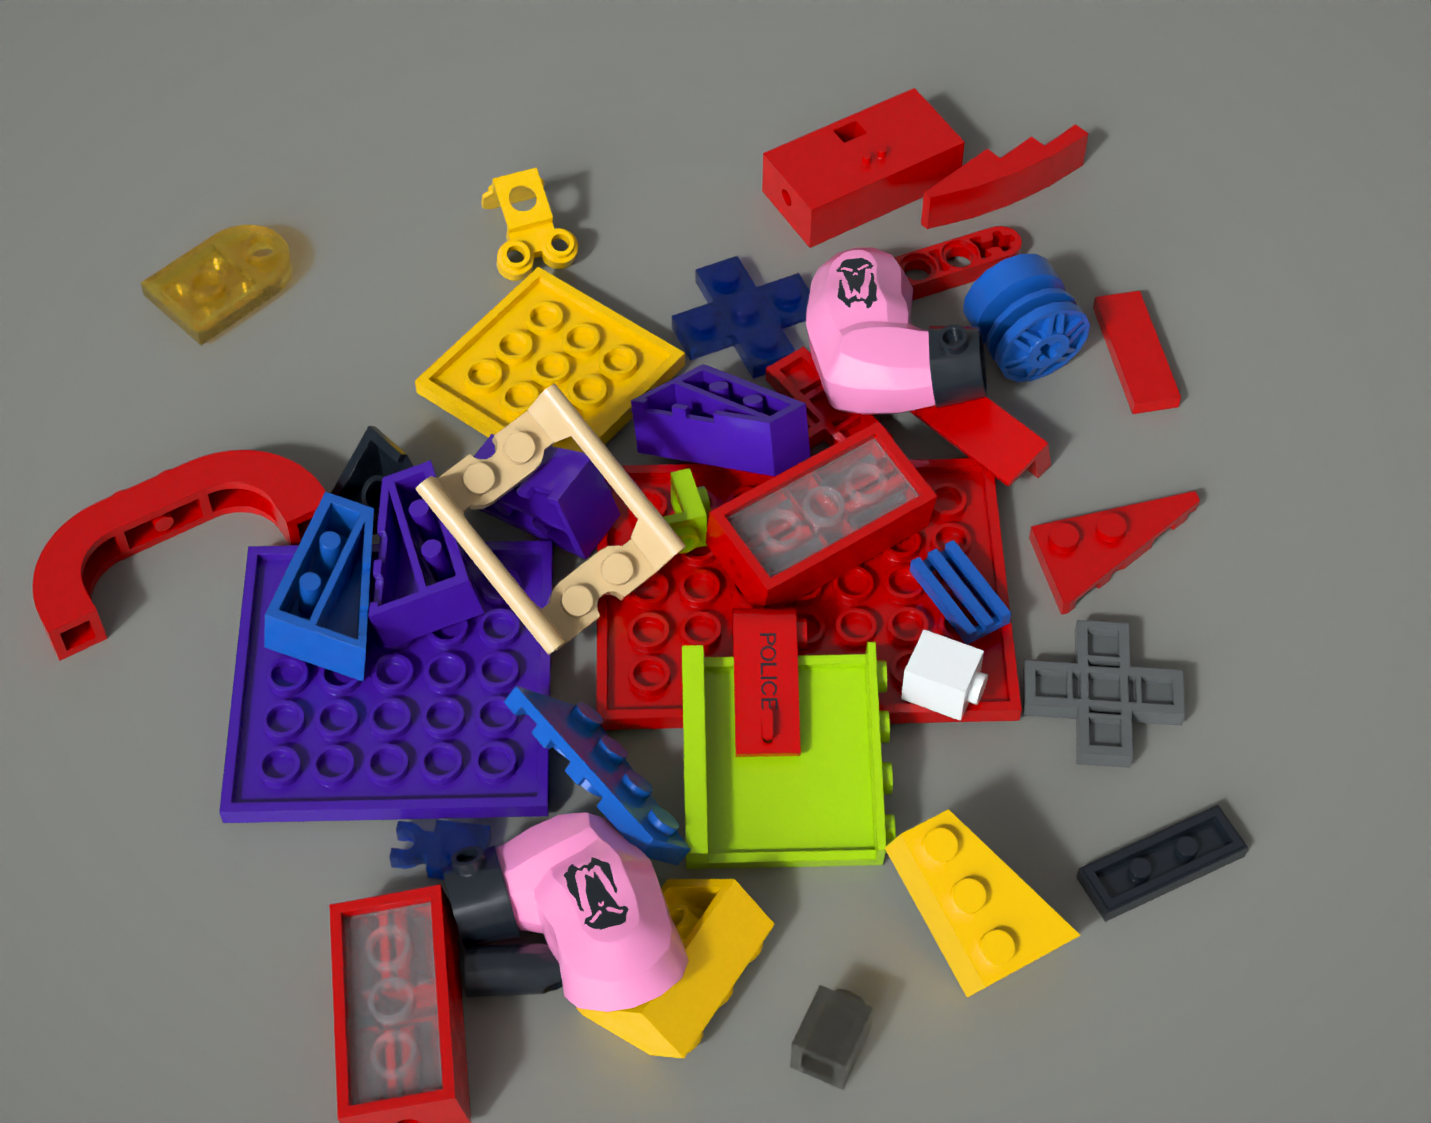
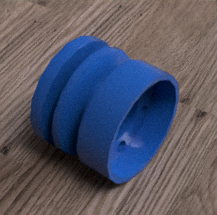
M1019 254L1000 261L986 270L972 284L964 298L963 312L971 326H979L981 328L983 343L986 344L991 357L996 361L1003 375L1015 382L1033 381L1058 370L1080 351L1088 338L1090 323L1086 314L1077 305L1072 294L1066 291L1061 278L1049 261L1038 254Z

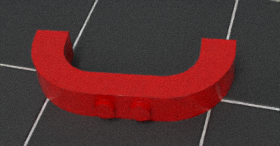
M228 450L201 456L173 469L165 470L153 478L128 489L120 490L112 496L75 514L46 543L36 563L32 584L36 610L59 661L108 639L97 609L92 602V594L100 577L116 563L216 517L238 512L253 513L267 518L279 528L290 546L299 545L326 492L325 489L308 470L288 458L257 450Z

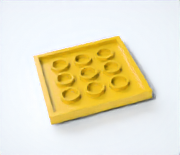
M537 267L415 380L416 392L489 438L491 434H497L525 413L538 396L555 383L604 445H606L633 418L631 400L670 381L685 366V352L547 271ZM571 436L552 445L553 447L583 452Z

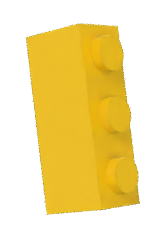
M667 879L661 889L671 918L682 939L689 960L682 979L663 995L634 1008L611 1012L577 1007L576 1009L586 1018L649 1055L684 1059L700 1043L704 1028L717 1009L729 1000L734 990V984L746 966L760 954L763 948V941L775 925L735 879Z

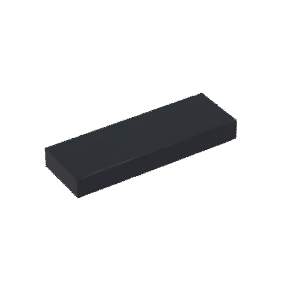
M1216 805L1079 868L1076 878L1106 922L1245 857L1248 846L1219 805Z

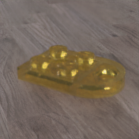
M237 225L212 235L140 284L143 295L196 342L203 345L278 294L291 277L292 262L288 245L277 232L259 225ZM260 249L273 250L270 254L262 257L252 255Z

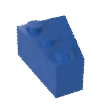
M328 492L324 493L265 613V648L364 682L374 508Z

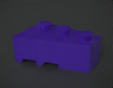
M431 460L382 478L377 533L380 537L378 560H374L373 576L376 579L374 601L370 602L368 617L386 649L484 613L465 550L415 489L428 477H439Z

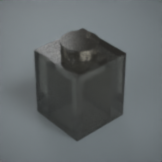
M819 985L792 1041L790 1067L843 1090L870 1033L873 1007L865 1004L861 997L849 990H831Z

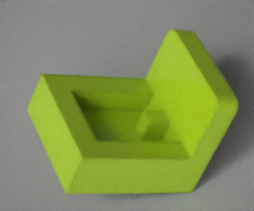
M690 468L670 473L671 504L675 514L663 517L686 545L678 554L687 553L695 548L707 545L705 543L707 516H709L711 511L709 497L704 486L696 487Z

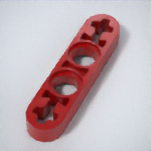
M995 226L894 258L904 273L909 270L919 269L929 275L924 280H913L907 276L913 287V301L976 281L986 270L1000 261L1019 255L1022 239L1015 230L1009 227ZM960 256L968 259L971 263L965 267H955L947 260L951 257Z

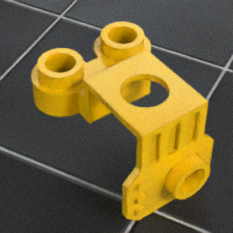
M537 167L493 178L492 185L488 187V191L482 194L481 205L483 209L501 207L507 224V242L499 248L497 253L496 265L499 273L511 281L523 280L531 273L534 258L541 257L546 265L554 269H565L572 265L578 251L577 239L573 233L566 229H554L552 223L553 216L544 191V180L540 178ZM536 197L535 206L528 211L516 210L511 205ZM561 239L568 244V248L564 251H557L552 247L551 243L554 240ZM512 251H518L523 254L524 260L514 263L508 259L507 255Z

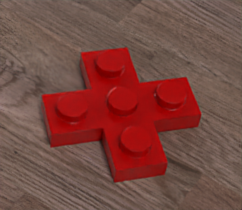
M804 346L766 368V381L777 393L806 403L810 449L822 441H825L831 447L878 421L873 415L843 412L829 404L813 362L812 354ZM883 426V428L887 431V433H888V434L891 436V438L893 439L894 436Z

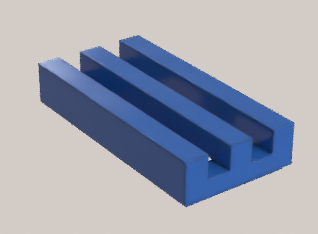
M954 540L946 543L945 549L941 552L937 548L928 552L927 559L923 561L920 557L911 561V574L966 645L1010 623V610ZM937 570L952 589V594L958 602L966 607L979 625L974 627L932 574V571Z

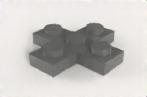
M1077 620L1075 627V663L1025 660L1023 668V716L1076 719V764L1130 768L1133 759L1132 722L1182 726L1185 717L1183 670L1130 667L1129 623Z

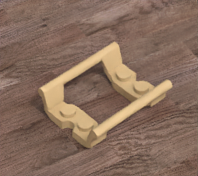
M555 383L544 390L525 413L494 435L492 441L495 445V454L492 457L480 460L469 454L438 478L430 476L415 488L548 655L555 650H559L600 617L597 610V603L600 597L612 595L623 600L686 547ZM571 436L638 520L631 540L623 546H608L598 551L562 579L551 591L548 604L541 608L520 587L468 522L464 513L469 509H484L494 504L536 471L541 464L544 452L555 442Z

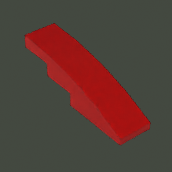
M1075 124L1046 145H1043L1031 136L1001 158L987 148L924 192L921 225L926 229H931L972 219L1012 205L1050 187L1083 166L1089 133Z

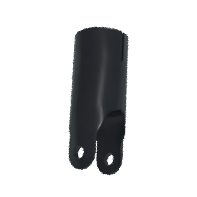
M535 943L465 946L464 972L466 997L545 994L563 987L559 962L548 945Z

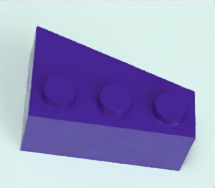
M705 364L631 400L638 453L770 476H777L811 457L806 403Z
M494 434L490 435L473 456L474 458L480 460L488 459L495 454V445L492 441ZM553 446L544 452L541 464L531 476L491 506L478 509L542 540H552L553 545L583 559L588 558L621 515L613 499L611 486L605 481L603 475L583 452Z

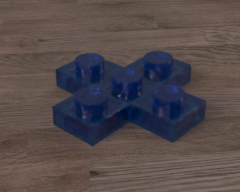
M738 256L695 269V282L708 304L671 316L672 330L690 361L734 346L750 375L755 379L766 375V368L796 351L783 329L806 321L810 290L799 273L756 287Z

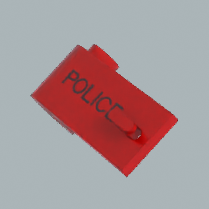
M733 608L732 647L734 661L735 757L800 756L798 650H807V619L797 618L796 608ZM763 738H764L765 740H767V741H769V740H771V739H773V740H772V742H770V743H765V742L763 741Z

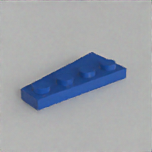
M515 686L504 701L506 706L515 715L521 716L526 714L533 719L537 726L531 734L544 748L551 749L553 747L570 761V764L564 771L577 785L582 786L591 794L602 798L596 807L630 844L639 848L648 858L678 866L691 850L677 831L679 823L669 812L658 805L651 795L653 792L651 784L632 769L626 760L628 756L627 751L621 744L610 738L601 726L603 723L601 715L585 703L578 702L576 705Z

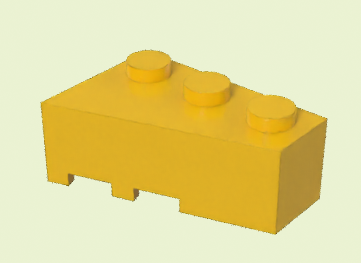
M949 809L903 832L885 847L966 997L977 993L1081 936Z

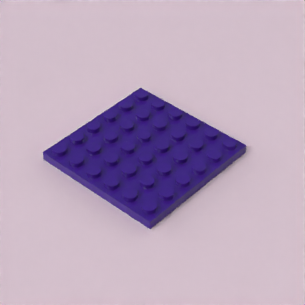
M553 541L485 542L529 598L538 606L544 608L548 604L550 593L553 590ZM372 544L368 616L370 602L374 601L376 579L373 576L374 560H378L379 544ZM299 545L248 546L219 809L223 823L549 816L550 749L544 748L531 734L537 726L533 719L526 714L521 716L515 715L506 706L504 701L515 686L551 697L552 653L550 655L547 654L467 553V560L484 613L387 649L368 617L363 682L264 647L265 613Z

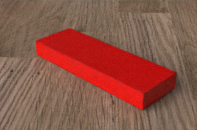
M1140 290L1095 297L1093 310L1132 414L1178 408L1181 395Z

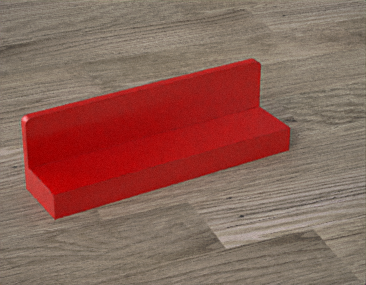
M987 397L942 408H937L934 405L909 411L1007 486L1012 485L1025 470L1040 478L1051 466L1048 442Z

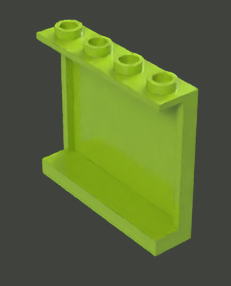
M867 642L866 654L798 656L801 755L778 757H735L733 657H704L703 645L682 646L685 841L691 849L686 855V869L883 865L886 854L885 847L896 838L894 814H885L884 795H892L893 773L892 763L882 762L881 743H889L890 719L889 711H879L878 693L887 692L886 660H876V642ZM763 738V741H764L765 743H770V742H772V740H773V739H771V740L767 741V740H765V739Z

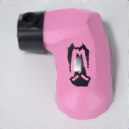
M855 247L837 253L818 268L811 281L806 312L809 346L828 402L839 411L863 415L897 414L934 405L937 408L986 398L987 375L981 328L979 326L948 325L929 326L928 330L913 326L911 321L913 287L893 255L873 247Z
M587 812L557 815L530 827L495 848V845L485 850L479 846L463 847L451 856L452 865L442 869L453 914L464 946L521 937L520 932L523 931L543 933L551 952L559 962L564 997L577 1008L604 1012L634 1008L660 997L683 977L689 960L682 939L671 918L650 859L639 848L630 844L607 818Z

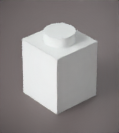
M923 630L904 670L901 699L961 721L969 702L978 705L987 683L988 674L981 672L984 651Z

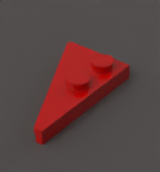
M1196 491L1031 526L1029 539L1060 614L1063 615L1072 611L1075 608L1076 601L1096 586L1100 589L1110 581L1114 572L1124 570L1151 549L1153 540L1167 529L1175 530L1187 520V516L1195 511L1199 505L1200 499Z

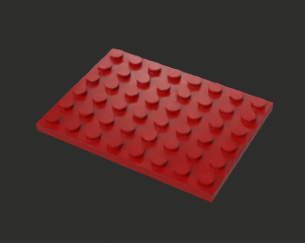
M971 458L909 460L938 496L928 527L783 607L796 608V617L807 619V650H798V656L866 654L867 642H876V660H886L887 692L878 693L879 711H889L890 724L1020 721L1022 708L1011 619L1009 624L968 644L984 651L981 672L988 674V679L978 705L969 702L961 721L901 699L904 670L923 630L965 644L911 574L910 563L912 560L920 557L923 561L927 559L928 552L936 548L941 552L945 549L946 543L954 540L1010 610L995 477ZM706 464L621 465L662 517L675 514L671 504V472L690 468L696 487L704 486L706 488L711 511L775 477ZM613 488L612 496L621 515L597 545V552L608 546H623L631 540L638 520ZM707 545L695 548L687 553L677 554L623 600L612 595H604L599 598L597 603L600 617L597 619L596 711L603 719L601 726L604 730L683 728L682 646L703 645L704 657H733L732 609L753 607ZM937 570L932 571V574L974 627L979 625L966 607L958 602L952 594V589Z

